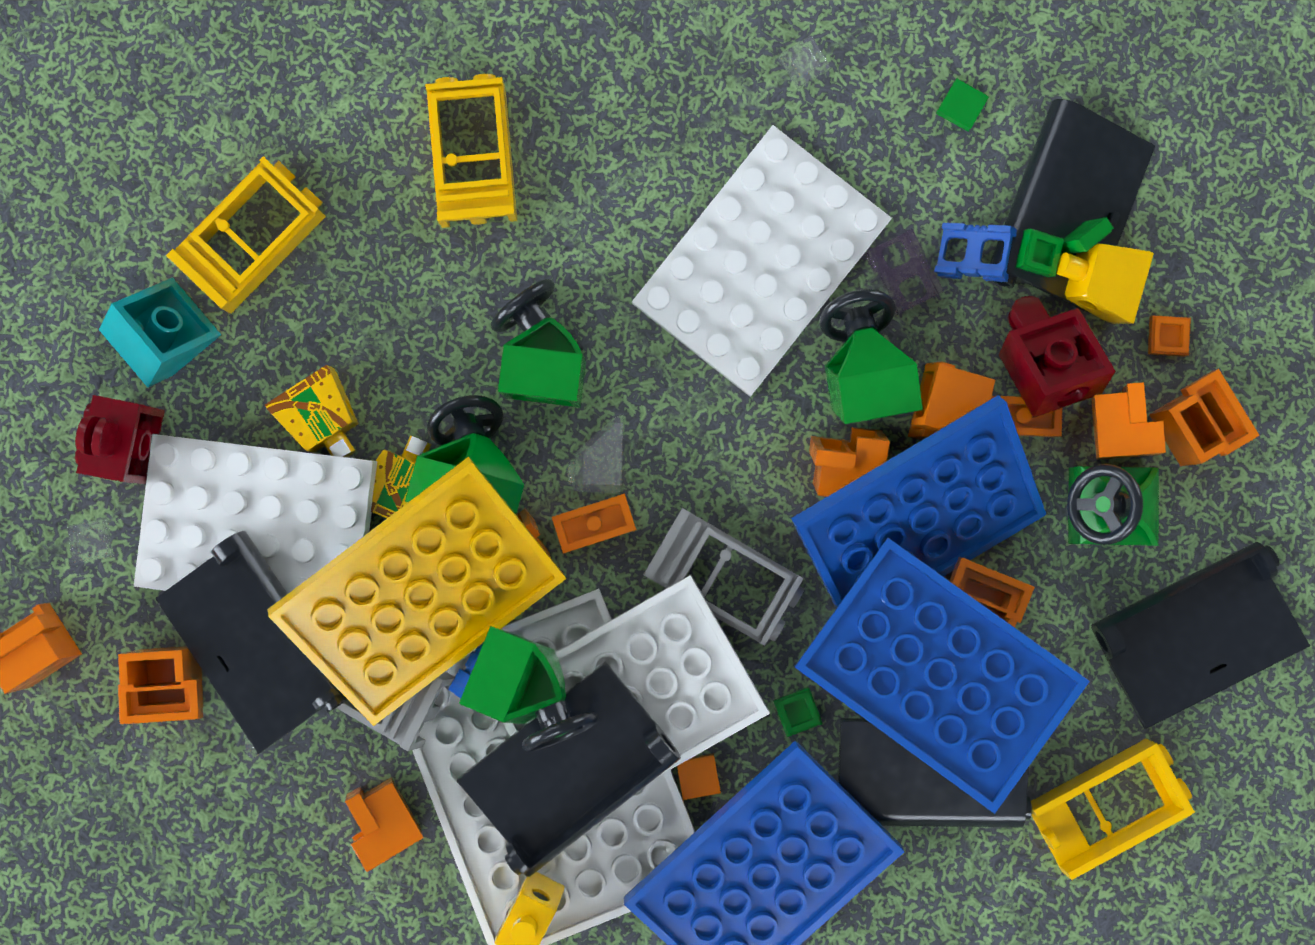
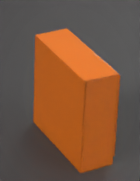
M1150 316L1148 354L1189 356L1191 318Z
M714 753L692 757L677 766L683 800L721 793Z

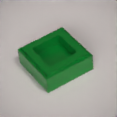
M956 78L936 114L969 132L989 96Z
M1107 217L1085 221L1064 238L1062 251L1070 254L1087 252L1110 234L1114 228Z
M1035 229L1024 230L1015 267L1045 277H1055L1064 239Z
M809 687L773 700L786 737L823 724Z

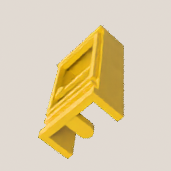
M478 74L473 77V80L458 81L454 77H442L436 79L435 83L425 84L437 202V221L441 227L448 228L450 227L449 221L470 220L471 224L480 225L487 223L486 218L508 216L510 222L517 221L506 88L502 77L496 78L493 74ZM494 96L499 152L456 156L450 153L444 157L439 101ZM500 159L501 179L446 183L444 164L455 166L457 163Z
M264 156L260 159L261 162L175 250L172 249L166 255L211 300L230 314L326 217L318 209L323 202L307 187L300 192L291 183L296 176L279 160L273 166ZM267 181L301 214L258 256L230 229L227 221ZM218 230L226 232L255 260L241 275L207 244Z
M1145 738L1038 798L1031 800V816L1059 868L1068 878L1073 880L1195 813L1188 801L1192 799V794L1181 778L1176 779L1170 768L1174 764L1173 759L1161 743L1157 744ZM1141 761L1164 805L1112 833L1111 823L1105 820L1089 789ZM1083 792L1100 821V829L1107 834V837L1090 846L1066 803Z

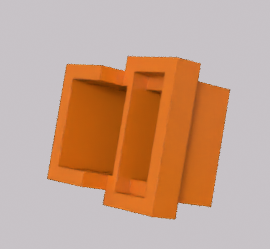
M945 362L926 363L920 385L923 410L914 411L908 437L923 440L991 400L995 380L957 369L955 365Z
M1219 369L1209 372L1180 390L1182 392L1181 396L1149 414L1153 422L1163 421L1165 442L1180 467L1202 464L1218 454L1226 456L1260 436Z
M1144 382L1127 384L1122 389V393L1093 396L1091 401L1096 459L1150 456L1166 453L1163 421L1147 422Z
M852 427L850 441L811 436L809 452L815 464L813 485L817 495L828 497L885 463L888 457L890 441L883 431Z
M962 557L958 558L950 578L951 583L1014 628L1017 622L1021 623L1035 588L1032 585Z
M50 603L36 605L32 608L34 611L32 614L0 633V687L4 694L31 688L82 654Z
M187 646L138 649L118 654L120 724L192 720L203 717L202 669Z
M392 777L366 793L363 792L360 786L347 794L345 803L361 829V832L352 836L354 842L351 843V846L366 872H369L423 838L420 826Z

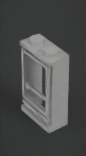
M682 508L643 575L665 588L684 579L710 535L728 546L720 552V560L701 591L704 598L725 561L731 559L732 549L784 578L756 629L707 601L715 617L764 646L768 639L775 641L785 625V621L781 617L787 606L794 608L805 588L800 586L804 578Z
M445 671L375 726L349 700L338 706L337 709L398 743L404 750L411 751L423 747L426 740L418 735L424 723L434 720L437 716L440 706L434 703L441 688L451 685L455 676Z

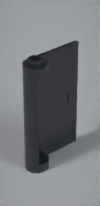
M1065 99L1053 100L1005 222L1006 226H1012L1017 229L1016 237L1012 238L1006 271L1009 274L1008 282H993L1007 288H1013L1015 284L1027 283L1076 308L1086 311L1066 299L1065 290L1069 278L1057 274L1055 277H1045L1015 267L1024 230L1035 229L1064 239L1085 221L1107 217L1114 229L1097 244L1118 246L1155 145L1076 102ZM998 241L990 264L1001 262L1004 241Z
M240 531L216 545L211 551L212 558L155 599L256 752L260 754L323 708L330 712L348 699L268 617L267 609L288 593L247 532Z
M1255 542L1091 625V629L1112 671L1144 729L1310 647L1272 580L1278 574L1277 566L1280 565L1277 554L1270 546H1263L1261 543ZM1221 664L1224 665V666H1220V667H1218V668H1216V669L1210 671L1211 669H1213V668H1215V667H1217V666H1219V665H1221Z
M606 661L568 690L564 700L570 710V717L586 712L597 713L599 720L596 725L552 746L526 752L522 748L524 739L541 730L536 717L457 778L459 785L507 841L506 850L508 854L505 855V860L510 869L517 875L523 873L525 876L531 877L681 759L671 740Z
M840 719L838 783L882 826L1022 828L1025 820H1030L1032 806L1030 797L1027 796L1029 767L994 814L866 719Z

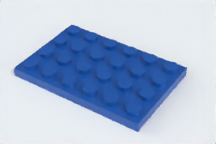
M997 395L792 517L791 520L837 608L887 538L894 541L941 576H945L954 570L959 557L972 560L1047 514L1007 402Z
M889 538L885 540L795 665V668L994 814L1090 682Z
M795 740L624 896V905L667 945H801L905 851L902 845Z

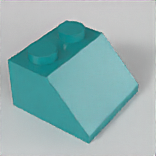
M173 277L111 303L99 328V331L148 388L176 374L221 336L220 332Z

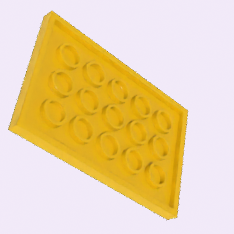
M467 457L267 610L268 617L354 707L375 726L485 641L490 626L502 629L566 580V577L474 462Z

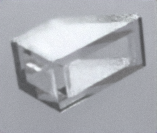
M615 415L576 452L575 461L568 462V484H575V492L622 494L623 415Z

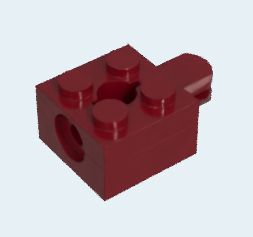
M1024 296L1017 299L1012 305L1007 317L1012 330L1009 331L998 355L1033 418L1103 393L1116 371L1079 308L1050 317L1038 297Z
M92 395L91 403L86 406L83 418L76 432L75 462L78 464L76 473L126 483L146 484L152 434L160 435L165 410Z

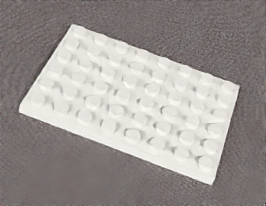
M598 588L505 625L501 630L511 632L553 649L556 652L612 619ZM472 651L446 672L456 676L459 669L465 670V663ZM449 685L441 688L434 703L440 706L437 716L434 720L425 722L418 735L426 740L423 747L412 751L488 945H496L494 943L495 937L526 876L523 873L517 875L510 869L505 860V855L508 854L506 850L507 841L459 785L457 778L511 735L503 722L460 705L461 698L448 690ZM671 770L651 781L537 871L565 886L557 911L539 945L552 944L631 912L624 905V896L695 832ZM533 892L539 899L548 901L544 895Z

